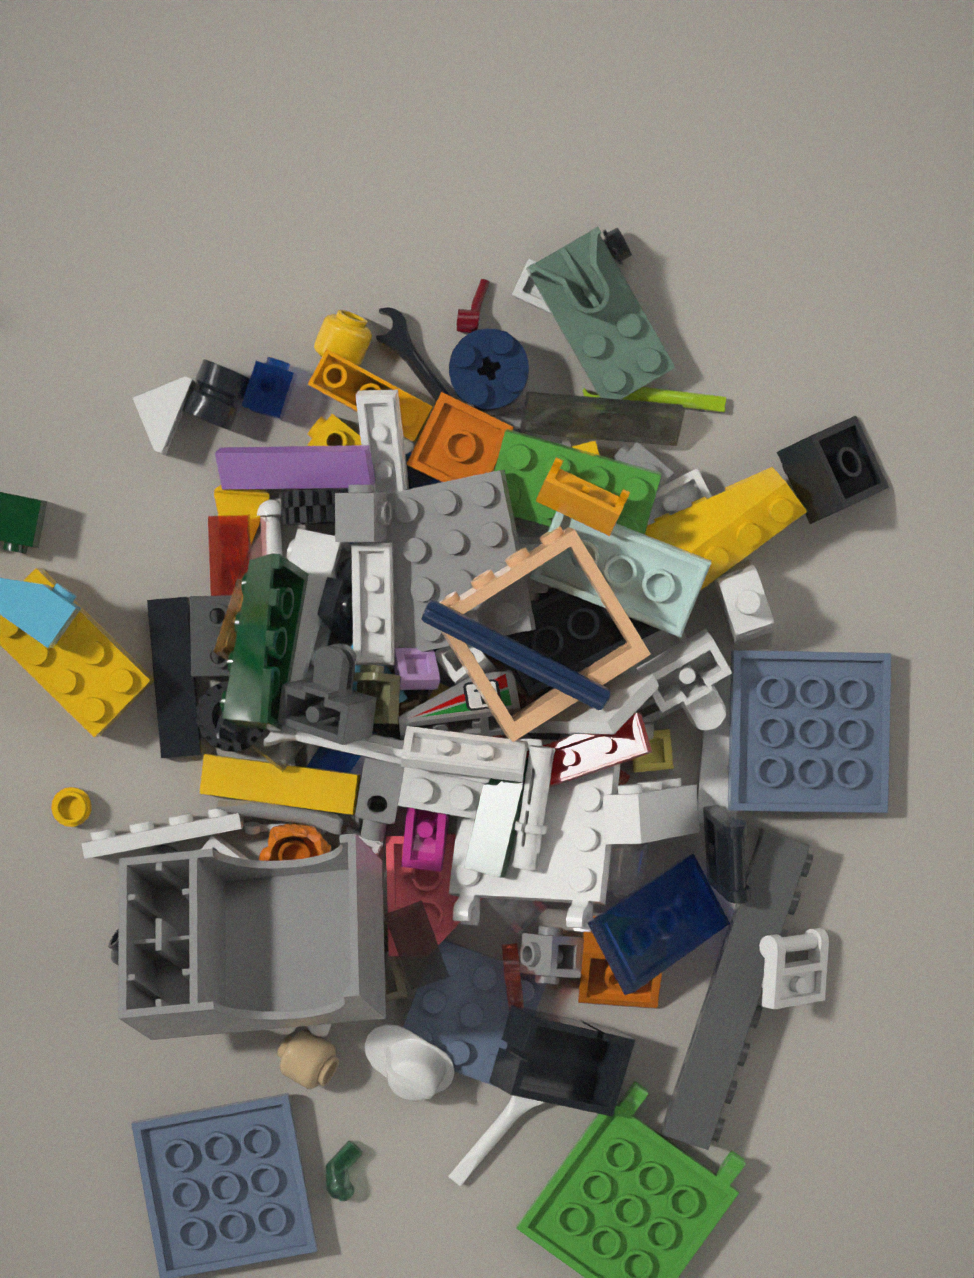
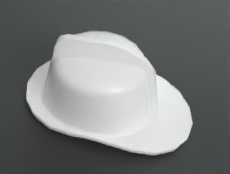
M384 1024L375 1027L367 1036L365 1051L368 1060L378 1072L387 1077L390 1088L400 1098L409 1101L431 1099L435 1093L445 1090L452 1083L455 1070L448 1054L410 1030L399 1025Z

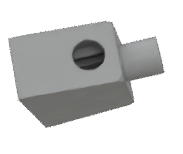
M365 757L355 817L363 819L362 838L372 841H383L387 824H395L405 768L401 767L400 764ZM379 795L384 797L386 800L380 801L374 798V796Z

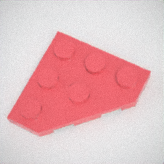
M456 834L447 835L441 872L401 867L404 836H386L389 957L429 956L461 922L453 920L454 905L459 897L449 894Z

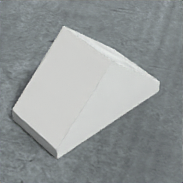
M184 376L133 397L154 451L166 455L184 413L182 411L184 404L196 384L194 380Z

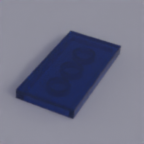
M694 853L683 857L587 922L624 995L637 991L730 924Z

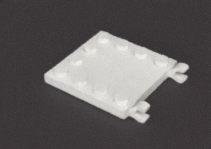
M517 739L528 741L527 751L529 750V745L543 746L557 741L550 739ZM620 764L549 788L544 824L547 825V833L545 835L542 834L538 870H526L512 866L518 831H516L505 878L463 868L475 819L458 816L449 894L459 897L454 905L453 920L461 921L462 925L478 926L480 898L572 903L567 913L566 926L574 928L576 932H591L593 905H605L612 846V844H606L603 795L617 793Z

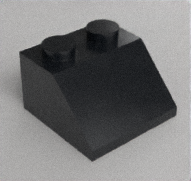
M856 416L776 452L797 498L807 511L805 515L809 524L815 523L889 488Z

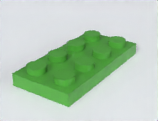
M506 429L494 471L505 470L514 517L550 527L556 511L536 502V499L557 457L564 460L560 469L608 492L620 496L623 489L629 491V497L616 524L645 535L662 476L661 472Z

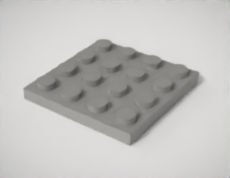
M505 470L386 494V501L390 502L392 510L391 522L389 525H386L387 541L356 542L393 543L395 648H417L423 652L450 646L440 630L422 621V614L427 604L431 600L440 602L445 599V596L455 591L459 596L473 588L470 582L475 577L490 569L495 574L508 566L505 562L506 558L520 550ZM526 576L518 579L463 614L502 635L536 629Z

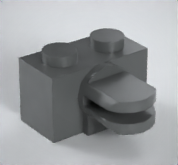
M342 643L318 649L313 677L282 684L277 723L341 745L372 737L377 698L352 690L357 658L355 651L350 646Z

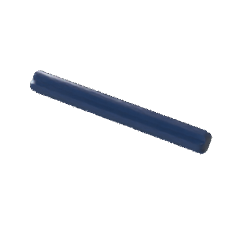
M431 600L427 604L421 619L424 623L596 710H602L609 700L611 694L609 688L435 600Z

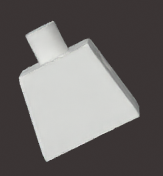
M750 561L733 566L714 580L735 645L773 632L774 619L757 569Z

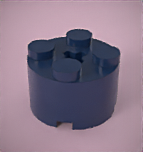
M492 328L476 330L462 338L453 349L449 361L450 381L456 395L465 404L480 411L498 410L514 404L523 394L529 377L528 357L520 342L508 332ZM490 361L492 366H500V369L495 372L496 378L494 380H488L486 375L479 376L478 371L483 369V362Z

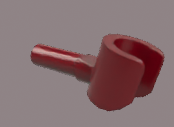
M480 280L472 301L471 310L458 309L456 324L458 332L471 333L478 329L482 302L490 284L488 280Z

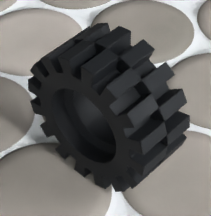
M348 489L281 492L282 525L335 523V493H348Z

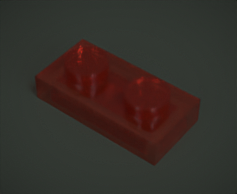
M250 514L208 516L211 596L243 595L241 589L242 578L245 572H248L249 560H251Z

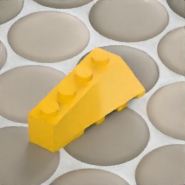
M770 467L725 487V491L708 499L704 496L691 502L692 506L672 515L666 513L653 519L654 523L647 525L645 535L711 560V565L700 589L701 591L807 511L786 481L773 467Z

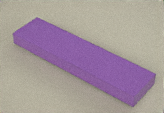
M369 445L220 447L215 453L222 489L348 488V485H374L376 482Z

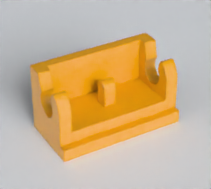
M556 457L536 502L610 536L630 492L623 489L620 496L608 492L560 469L564 460Z

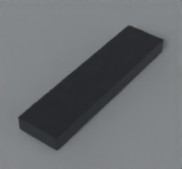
M188 597L147 600L161 758L202 755L200 729L196 721L198 707L195 676H191Z

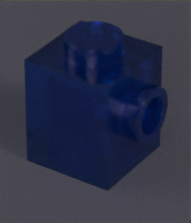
M267 357L266 363L256 360L241 406L244 409L282 421L297 377L294 372L288 371L290 364L272 357Z

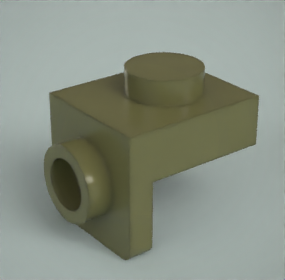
M360 665V672L354 673L353 682H357V692L377 698L373 724H398L400 675L384 673V666Z

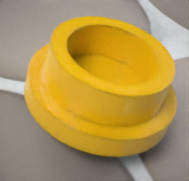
M67 787L60 790L54 796L51 810L54 818L60 824L67 827H75L83 824L89 818L92 803L88 794L82 789Z

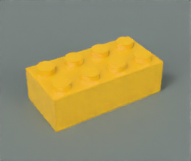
M35 568L23 580L46 584L52 588L57 583L42 568ZM75 600L73 603L78 605L81 610L54 648L45 647L0 615V646L94 738L101 736L154 682V677Z

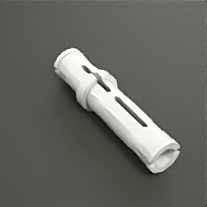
M529 745L520 820L515 821L514 828L518 831L514 862L512 863L513 867L526 870H538L539 868L538 862L542 834L545 835L547 833V825L544 824L555 748Z

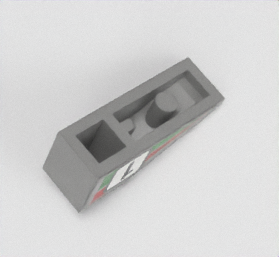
M513 670L486 673V677L509 714L512 716L520 711ZM470 677L398 717L400 740L405 739L407 726L482 736L505 735Z

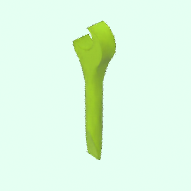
M641 387L612 405L641 402L725 413L726 397ZM583 388L584 399L590 405L596 408H605L598 395H592Z

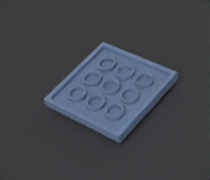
M731 650L728 810L888 813L891 653Z
M289 1093L148 1118L131 1123L160 1278H176L317 1252V1241Z

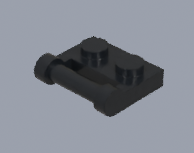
M719 805L703 807L707 882L728 902L736 904L746 903L751 900V889L746 884L744 837L748 834L747 822L741 819H734Z

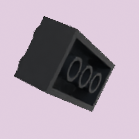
M561 590L531 605L535 630L504 635L575 672H579L627 643L605 607ZM629 617L641 639L661 630ZM514 668L528 697L549 687V685Z

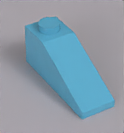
M0 578V615L45 647L54 648L81 610L78 605L73 603L77 596L59 583H56L52 588L46 584Z

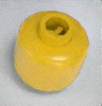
M341 309L337 311V314L325 316L314 343L315 351L322 357L325 350L328 349L360 366L372 339L371 330L366 326L367 320L355 313Z

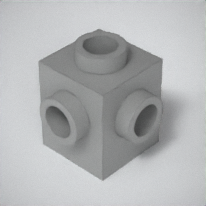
M539 926L538 933H522L519 973L535 975V982L559 984V977L581 978L583 937L562 935L563 928Z

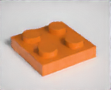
M441 392L406 465L441 482L493 472L506 429L513 430L514 427Z

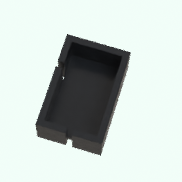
M511 1005L501 1039L508 1044L506 1049L499 1047L489 1083L513 1096L613 1117L635 1039L611 1027L584 1021L580 1022L576 1019Z

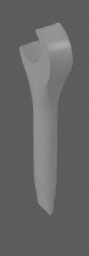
M218 800L217 809L239 813V815L307 824L338 835L341 833L342 826H351L358 830L361 823V818L355 817V814H342L245 800Z

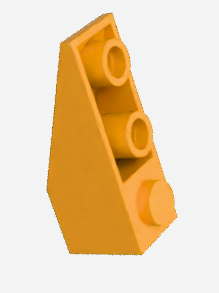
M328 349L325 350L307 384L357 412L356 394L358 391L398 390L403 438L411 443L415 441L433 407Z

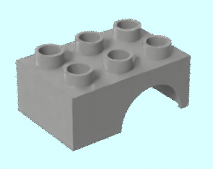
M356 833L340 835L341 845L333 851L319 856L296 860L261 861L242 859L219 853L213 848L119 858L118 1019L150 1040L386 1019L382 860Z

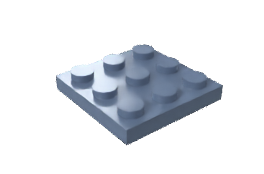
M444 939L429 955L403 1028L410 1030L447 1053L453 1062L455 1072L494 1086L489 1083L499 1047L506 1049L508 1044L501 1039L511 1005L537 1011L546 983L535 982V975L519 973V966Z

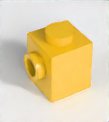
M331 414L327 420L321 416L307 433L312 438L307 444L308 446L361 445L360 435L334 414Z

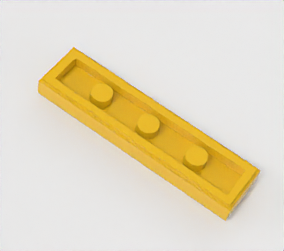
M204 754L199 794L354 815L357 807L361 774Z

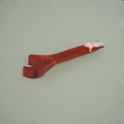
M517 943L501 945L509 1012L511 1005L524 1008Z

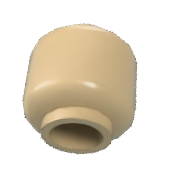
M302 1030L294 1037L288 1035L282 1041L277 1052V1056L281 1058V1073L307 1089H313L318 1085L325 1086L333 1077L339 1064V1059L335 1057V1046L324 1038L313 1035L309 1030Z

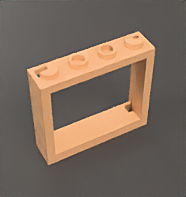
M559 526L553 531L545 533L540 537L542 544L530 552H528L526 547L518 550L505 559L508 566L495 574L491 569L483 572L470 582L473 588L460 596L456 591L452 592L439 602L461 614H465L569 548L627 642L579 672V674L604 685L651 655L575 529L569 527L563 530ZM442 632L506 737L512 742L579 701L554 688L511 716L467 644Z

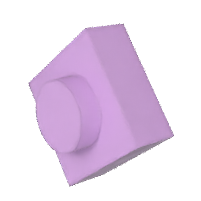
M395 648V664L393 667L395 675H400V690L438 689L441 679L434 649L422 652L417 648Z

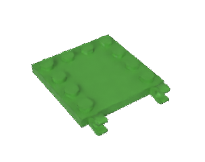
M637 1081L631 1084L621 1102L617 1103L613 1117L597 1114L516 1225V1229L584 1278H678L739 1194L738 1189L733 1187L731 1183L746 1164L744 1162L745 1159L731 1150L715 1174L633 1115L649 1094L647 1092L648 1089Z

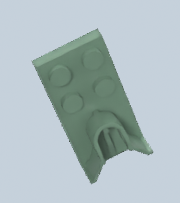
M597 226L540 261L531 264L526 270L603 405L607 408L676 367L600 236L602 232Z

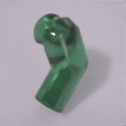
M348 1140L328 1161L325 1168L326 1190L333 1199H338L342 1202L348 1201L354 1194L355 1188L349 1181L348 1169L363 1154V1151L351 1140Z

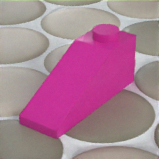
M407 807L401 867L442 871L451 815Z

